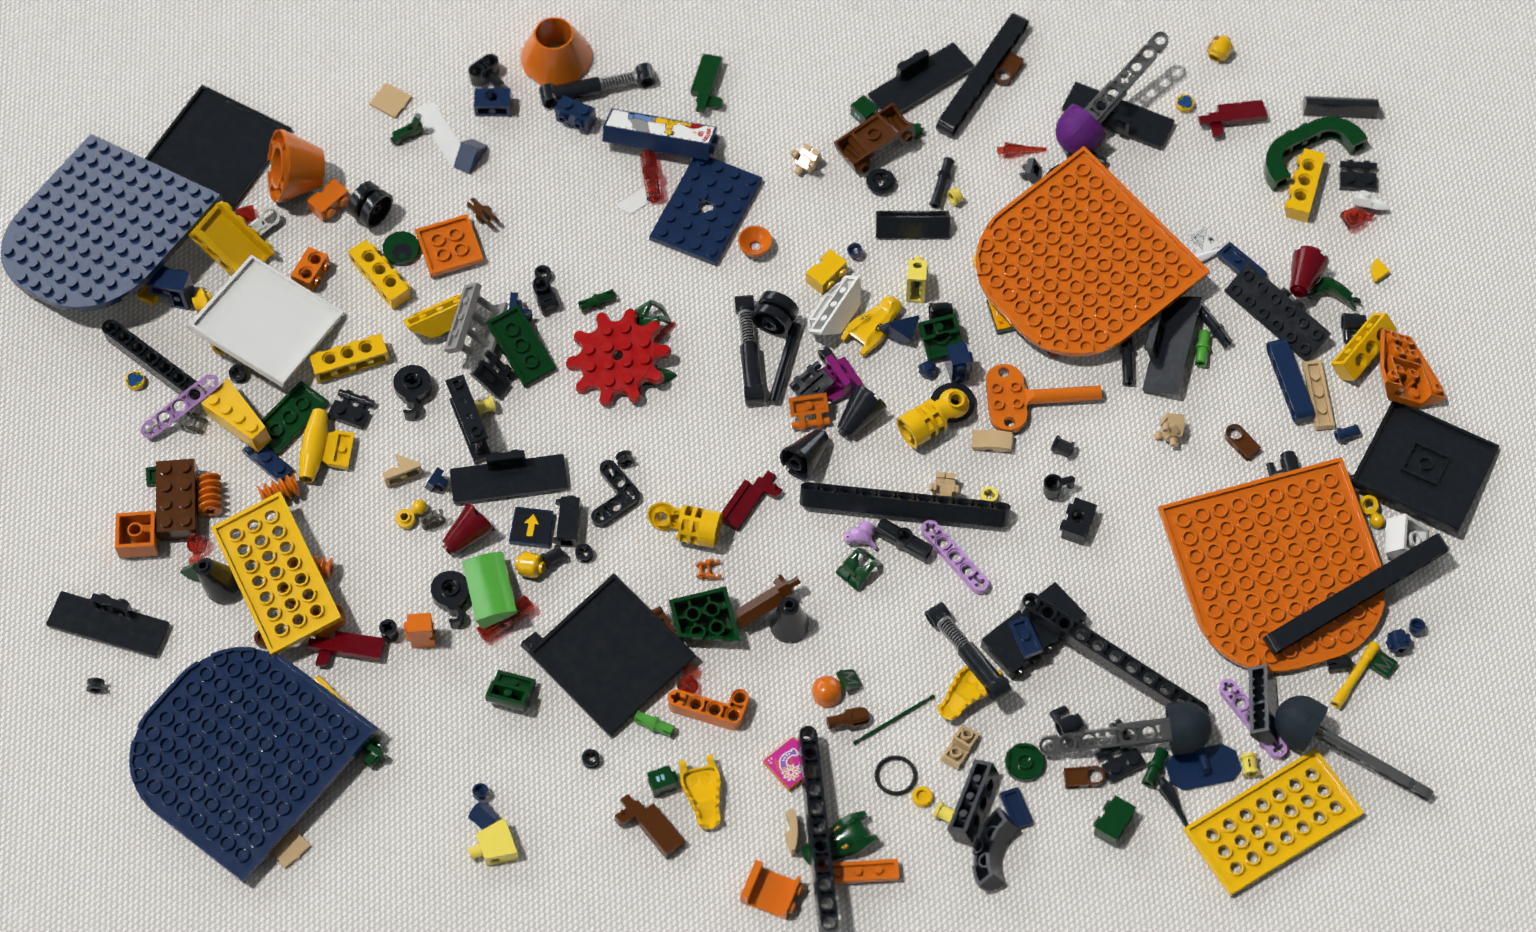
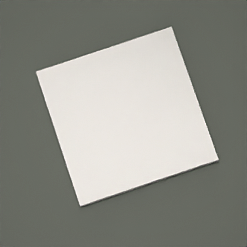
M250 255L188 324L187 329L283 388L343 318L345 312L260 259Z

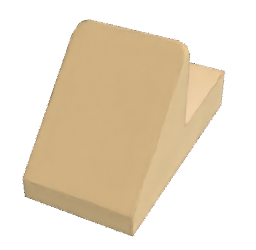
M395 454L399 467L390 468L382 473L387 488L423 475L419 462Z

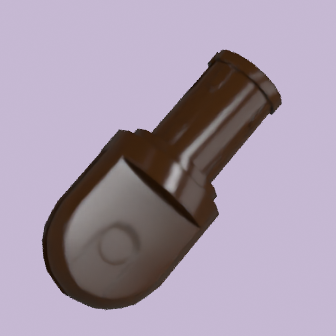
M471 198L470 201L474 205L468 201L467 207L476 214V219L479 222H485L492 229L496 228L488 220L491 217L497 224L500 223V220L492 214L491 207L488 205L483 206L476 198Z
M864 707L845 709L843 714L826 717L828 729L843 726L848 727V729L861 727L869 722L870 713Z

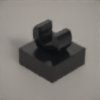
M1028 158L1027 164L1021 166L1025 172L1019 175L1022 179H1029L1032 184H1035L1040 180L1042 167L1035 158Z

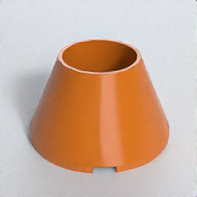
M549 17L540 21L524 44L521 52V64L524 72L529 78L531 77L537 81L539 85L547 83L560 85L578 81L585 72H588L592 63V51L586 38L568 21L559 17ZM551 44H564L558 48L546 47Z
M277 129L272 136L269 147L268 160H271V171H267V180L272 201L280 203L319 189L322 186L325 174V157L321 148L283 129Z

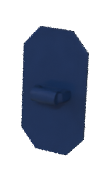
M1224 744L1203 747L1194 753L1172 755L1165 764L1169 780L1172 781L1174 786L1184 791L1233 781L1241 770L1236 750Z

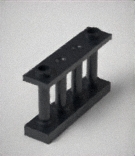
M462 374L447 379L445 382L452 397L449 398L474 465L486 461V455L491 454L486 441L489 438L465 377Z

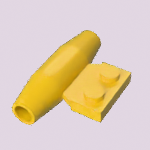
M313 409L304 431L299 456V480L305 483L314 482L322 462L331 468L344 470L349 468L355 433L339 430L327 433L328 413L324 409Z

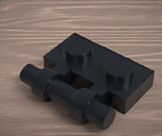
M1352 159L1339 162V168H1346V171H1340L1339 190L1376 192L1377 173H1369V170H1376L1377 163H1371L1368 160L1355 162ZM1353 169H1363V172H1353Z
M487 350L484 356L488 359V362L483 359L479 360L470 375L495 398H500L510 384L505 380L506 376L511 380L515 377V373L508 364H504L499 359L500 357L496 353ZM494 365L500 370V373L493 369Z
M816 361L813 365L807 366V370L800 376L797 375L793 378L794 381L789 386L793 391L800 387L795 394L797 396L827 393L836 385V382L824 368L819 373L817 372L822 365ZM812 375L813 378L805 384L804 381Z
M339 389L338 396L342 397L343 400L342 402L334 400L328 412V419L363 430L370 417V411L365 410L366 406L373 408L375 400L369 399V396L354 394L351 390ZM354 401L359 403V405L356 407L350 405V402Z
M1130 736L1127 737V738H1125V740H1131V739H1132ZM1115 746L1100 748V751L1094 753L1097 761L1102 758L1105 759L1106 763L1102 764L1101 768L1104 770L1110 784L1146 767V762L1137 748L1129 751L1128 748ZM1120 750L1122 755L1113 758L1111 754Z

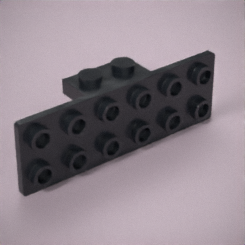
M954 42L931 56L924 49L916 52L909 59L901 61L896 66V77L869 92L868 97L879 110L893 102L901 113L973 69L974 64Z
M1075 82L1062 106V111L1065 112L1071 104L1085 109L1100 91ZM1121 100L1102 121L1101 125L1161 149L1175 120ZM1104 103L1096 105V109L1099 111L1106 108Z
M1250 263L1244 266L1225 289V292L1274 335L1279 339L1286 338L1290 348L1305 361H1309L1331 335V332L1308 314V311L1305 309L1306 305L1298 298L1295 301L1290 297L1292 293L1288 289L1277 287Z
M1181 296L1162 311L1161 317L1153 318L1152 324L1148 328V340H1145L1144 348L1150 357L1142 388L1143 392L1179 394L1203 301L1202 297Z
M515 449L510 452H493L486 455L487 464L450 469L454 504L568 489L564 454L526 459L524 450Z
M64 591L60 592L46 622L47 627L150 657H156L170 625L168 621L133 612L130 603L121 598L116 600L104 593H100V595L93 593L91 598L88 599Z

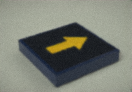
M515 507L509 544L548 548L554 511Z

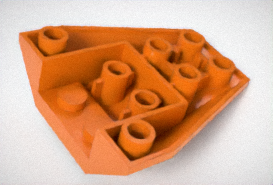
M1382 329L1380 331V371L1388 400L1414 408H1421L1445 401L1446 397L1441 383L1413 338Z

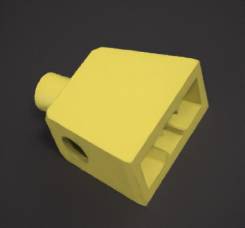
M919 256L914 257L913 260L910 259L908 263L906 302H925L927 261ZM913 281H920V286L914 287Z
M505 818L476 834L478 845L467 848L471 860L483 856L488 866L519 859Z

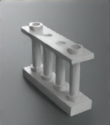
M477 282L464 285L444 351L449 354L462 351L476 360V364L482 359L488 362L484 353L487 350L494 353L497 343L485 324L488 320L475 312L476 303L491 312L490 319L503 313L508 308V303L506 302L493 305L480 296L482 285ZM471 319L486 328L484 337L470 328ZM466 335L481 344L479 353L465 345Z

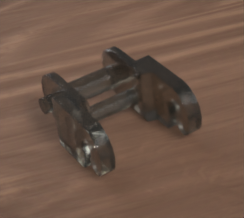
M187 412L186 415L195 419L192 426H185L184 428L181 425L180 429L191 434L195 432L203 434L204 431L202 429L209 421L206 418H201L200 414L194 412L190 414V412ZM197 422L201 423L199 428L195 427Z
M441 508L439 509L440 514L433 510L421 517L420 522L423 530L434 529L445 523L444 511Z

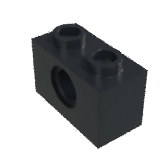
M1075 497L1073 504L1069 503L1067 507V519H1063L1059 528L1062 531L1061 538L1083 546L1096 514L1097 505ZM1074 519H1079L1081 522L1077 523V522H1074L1073 520H1074Z

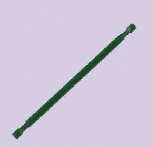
M932 694L931 696H929V698L922 700L921 702L917 703L911 708L905 710L904 712L900 713L899 715L895 716L894 718L890 719L884 724L878 726L877 728L863 735L860 739L853 741V744L856 745L861 740L870 737L871 735L875 734L876 732L880 731L881 729L885 728L886 726L890 725L896 720L902 718L903 716L922 706L927 701L934 699L935 696Z

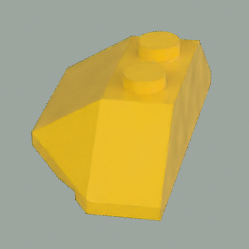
M461 294L411 315L403 320L404 324L410 331L430 338L443 336L451 329Z

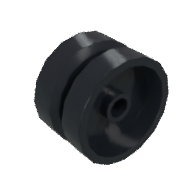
M365 181L350 197L347 212L355 219L360 220L368 228H375L389 214L393 204V196L380 189L373 182Z
M769 290L762 293L758 305L751 314V319L764 332L774 336H785L792 327V322L796 319L799 308L791 298L777 291Z

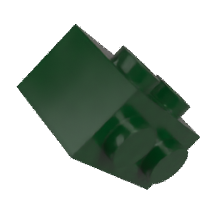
M1116 795L1112 801L1108 799L1103 807L1104 814L1102 817L1098 816L1093 824V827H1095L1093 835L1115 847L1133 818L1136 806Z

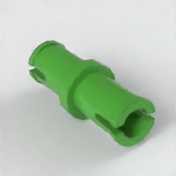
M1206 329L1199 331L1198 343L1195 346V365L1198 367H1205L1207 365V355L1210 352L1209 341L1211 332Z
M638 710L634 718L635 723L650 728L649 730L652 732L655 730L668 737H671L674 732L675 725L660 720L658 716L652 717Z

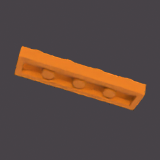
M898 859L832 863L835 885L899 881L900 879ZM818 866L820 870H827L824 866Z

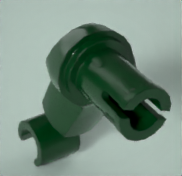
M1330 277L1321 278L1319 283H1316L1307 295L1309 299L1323 292L1334 295L1343 303L1346 301L1350 302L1349 307L1353 311L1357 310L1356 306L1352 304L1353 302L1361 305V300L1358 297H1351L1353 293L1346 286Z

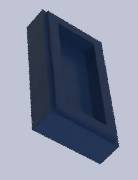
M1018 787L999 793L1006 814L1013 820L1019 830L1033 825Z

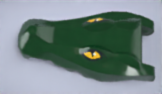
M865 811L848 814L828 829L832 861L857 856L870 846L880 842L877 835L868 836L861 822L868 817ZM809 843L802 847L801 851L805 862L811 866ZM816 847V850L821 852L824 851L823 848Z

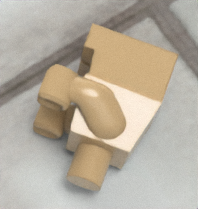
M807 143L803 145L800 152L793 149L790 153L797 167L794 172L799 176L803 171L808 174L815 170L823 159L821 153Z
M1166 413L1160 419L1162 432L1157 431L1154 434V439L1157 441L1161 439L1170 441V446L1176 447L1178 446L1177 441L1182 437L1185 427L1184 414Z
M936 472V482L930 483L929 490L933 495L955 497L960 490V486L955 485L956 473Z

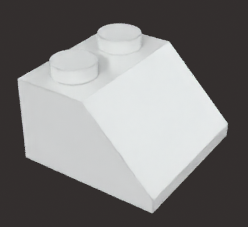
M1407 514L1387 518L1384 554L1395 559L1427 540L1429 529Z

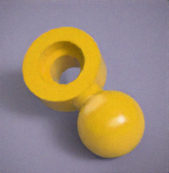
M1373 495L1363 496L1359 501L1362 512L1370 514L1369 523L1371 527L1375 529L1382 528L1385 524V518L1377 513L1379 509L1378 499ZM1368 501L1373 503L1372 508H1367L1366 503Z
M418 499L413 502L411 510H400L395 517L398 526L405 530L412 528L416 523L415 516L426 512V502ZM403 516H408L406 520H402Z

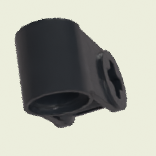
M542 276L536 277L532 283L533 293L541 314L553 308H560L548 279Z

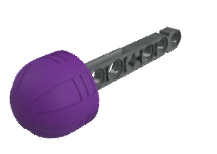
M1156 32L1148 40V44L1144 45L1121 72L1104 86L1085 109L1071 104L1060 116L1056 124V139L1065 151L1074 154L1085 146L1091 152L1107 136L1106 131L1101 125L1102 121L1128 94L1127 91L1157 59L1158 53L1161 54L1167 48L1169 38L1165 32ZM1158 37H1163L1166 41L1164 44L1159 45L1155 40ZM1146 50L1154 52V55L1150 58H1146L1143 54ZM1139 63L1142 65V68L1139 71H1134L1132 65ZM1128 77V83H1122L1121 78L1126 79ZM1112 89L1117 90L1118 95L1110 97L1108 92ZM1104 103L1106 108L1099 111L1096 109V105Z

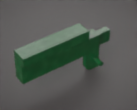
M703 53L690 89L691 95L697 97L696 112L705 113L707 106L715 107V110H718V108L722 109L723 99L712 96L723 64L722 56Z

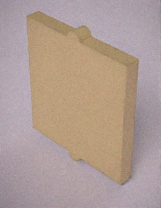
M385 83L379 92H376L369 105L396 119L401 111L406 109L405 106L412 99V96Z
M293 827L271 854L286 869L294 861L300 860V856L311 845Z

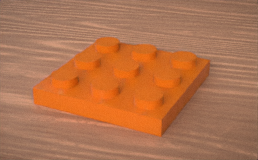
M468 214L415 229L431 278L484 262Z

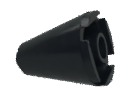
M856 385L837 425L838 433L846 439L848 437L853 438L885 411L887 406L883 400H877L872 391L861 385Z
M816 429L781 451V464L783 467L786 465L789 468L788 473L790 475L805 480L813 474L829 443L828 434L823 430Z
M202 558L197 562L195 571L210 600L215 603L228 602L236 597L240 589L228 565L210 558Z
M793 597L782 599L770 619V630L773 636L783 643H796L802 640L808 632L809 620L798 601Z

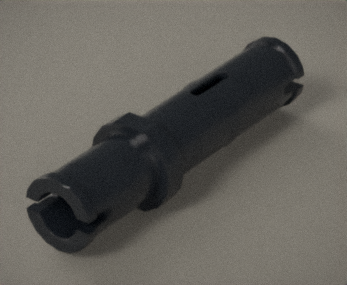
M951 157L943 159L941 170L937 174L938 180L929 203L934 209L941 208L948 181L952 178L951 172L955 160Z
M1202 302L1199 316L1211 330V335L1218 339L1223 348L1227 347L1226 343L1230 346L1233 342L1232 338L1229 337L1224 330V326L1219 324Z
M1132 336L1124 341L1120 347V353L1122 354V384L1124 386L1127 385V382L1128 386L1135 384L1133 368L1135 348L1132 345Z

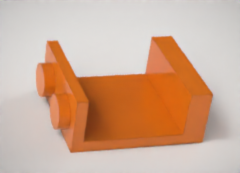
M755 860L740 895V902L787 920L788 915H792L795 910L796 903H794L796 895L800 896L804 887L801 884V876L797 875L796 880L763 868V862Z

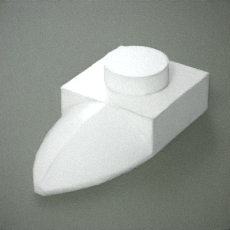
M1364 190L1356 191L1353 204L1377 210H1390L1389 206L1375 199L1374 195Z

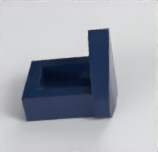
M483 799L475 804L468 818L483 830L496 823L499 816L488 807V803Z

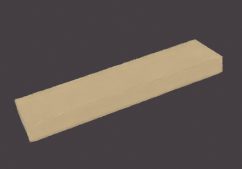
M1322 360L1303 361L1302 368L1307 392L1314 409L1315 416L1313 422L1315 431L1334 429L1335 422Z

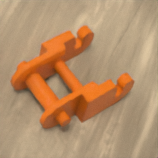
M705 559L706 562L696 563V567L699 568V574L696 575L697 578H707V581L722 579L721 574L716 576L710 573V566L721 564L720 559H717L716 562L714 559ZM704 567H707V573H703Z

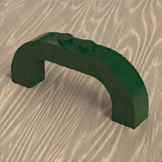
M1323 117L1309 123H1303L1299 128L1288 130L1270 145L1264 162L1265 180L1273 192L1288 185L1291 174L1285 167L1283 159L1318 141L1325 139L1337 141L1343 145L1349 155H1352L1366 148L1368 137L1356 124L1339 117Z

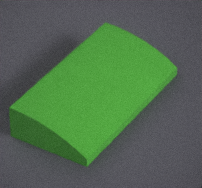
M503 552L482 554L462 561L475 620L482 629L518 613Z

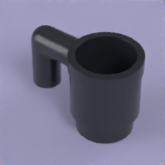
M929 303V319L953 314L952 303Z
M1360 313L1341 314V330L1345 344L1352 339L1351 331H1358L1366 322V315H1360Z
M1285 451L1280 455L1282 470L1275 471L1273 462L1266 464L1269 476L1300 468L1298 457L1294 451Z
M1056 474L1046 476L1043 483L1045 497L1049 500L1057 499L1064 485L1068 489H1073L1075 477L1061 478Z
M1065 705L1049 713L1055 723L1059 736L1063 733L1077 732L1084 728L1083 720L1078 713L1060 718V715L1068 713Z

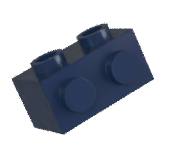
M563 95L555 108L556 121L585 133H589L596 122L594 107Z
M966 342L948 345L945 365L951 383H963L969 380L970 372L973 371L971 364L973 363L972 352H968Z

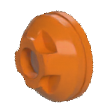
M749 226L740 233L738 243L741 251L747 256L760 257L770 250L772 237L770 232L764 227ZM758 243L761 247L758 250H752L750 245Z

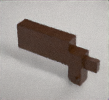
M779 574L778 578L773 581L774 587L733 611L741 627H745L776 608L782 599L793 593L791 589L801 583L799 578L796 576L787 582Z
M629 794L620 799L625 809H622L614 817V821L618 826L625 827L635 821L665 859L684 847V839L654 803L645 808L639 800L634 801Z

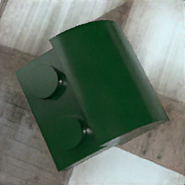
M498 669L495 679L489 685L485 699L490 703L525 712L530 705V698L536 686V679Z

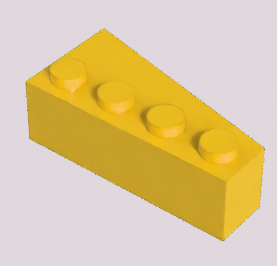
M228 378L201 403L209 418L257 452L262 450L272 440L265 425Z

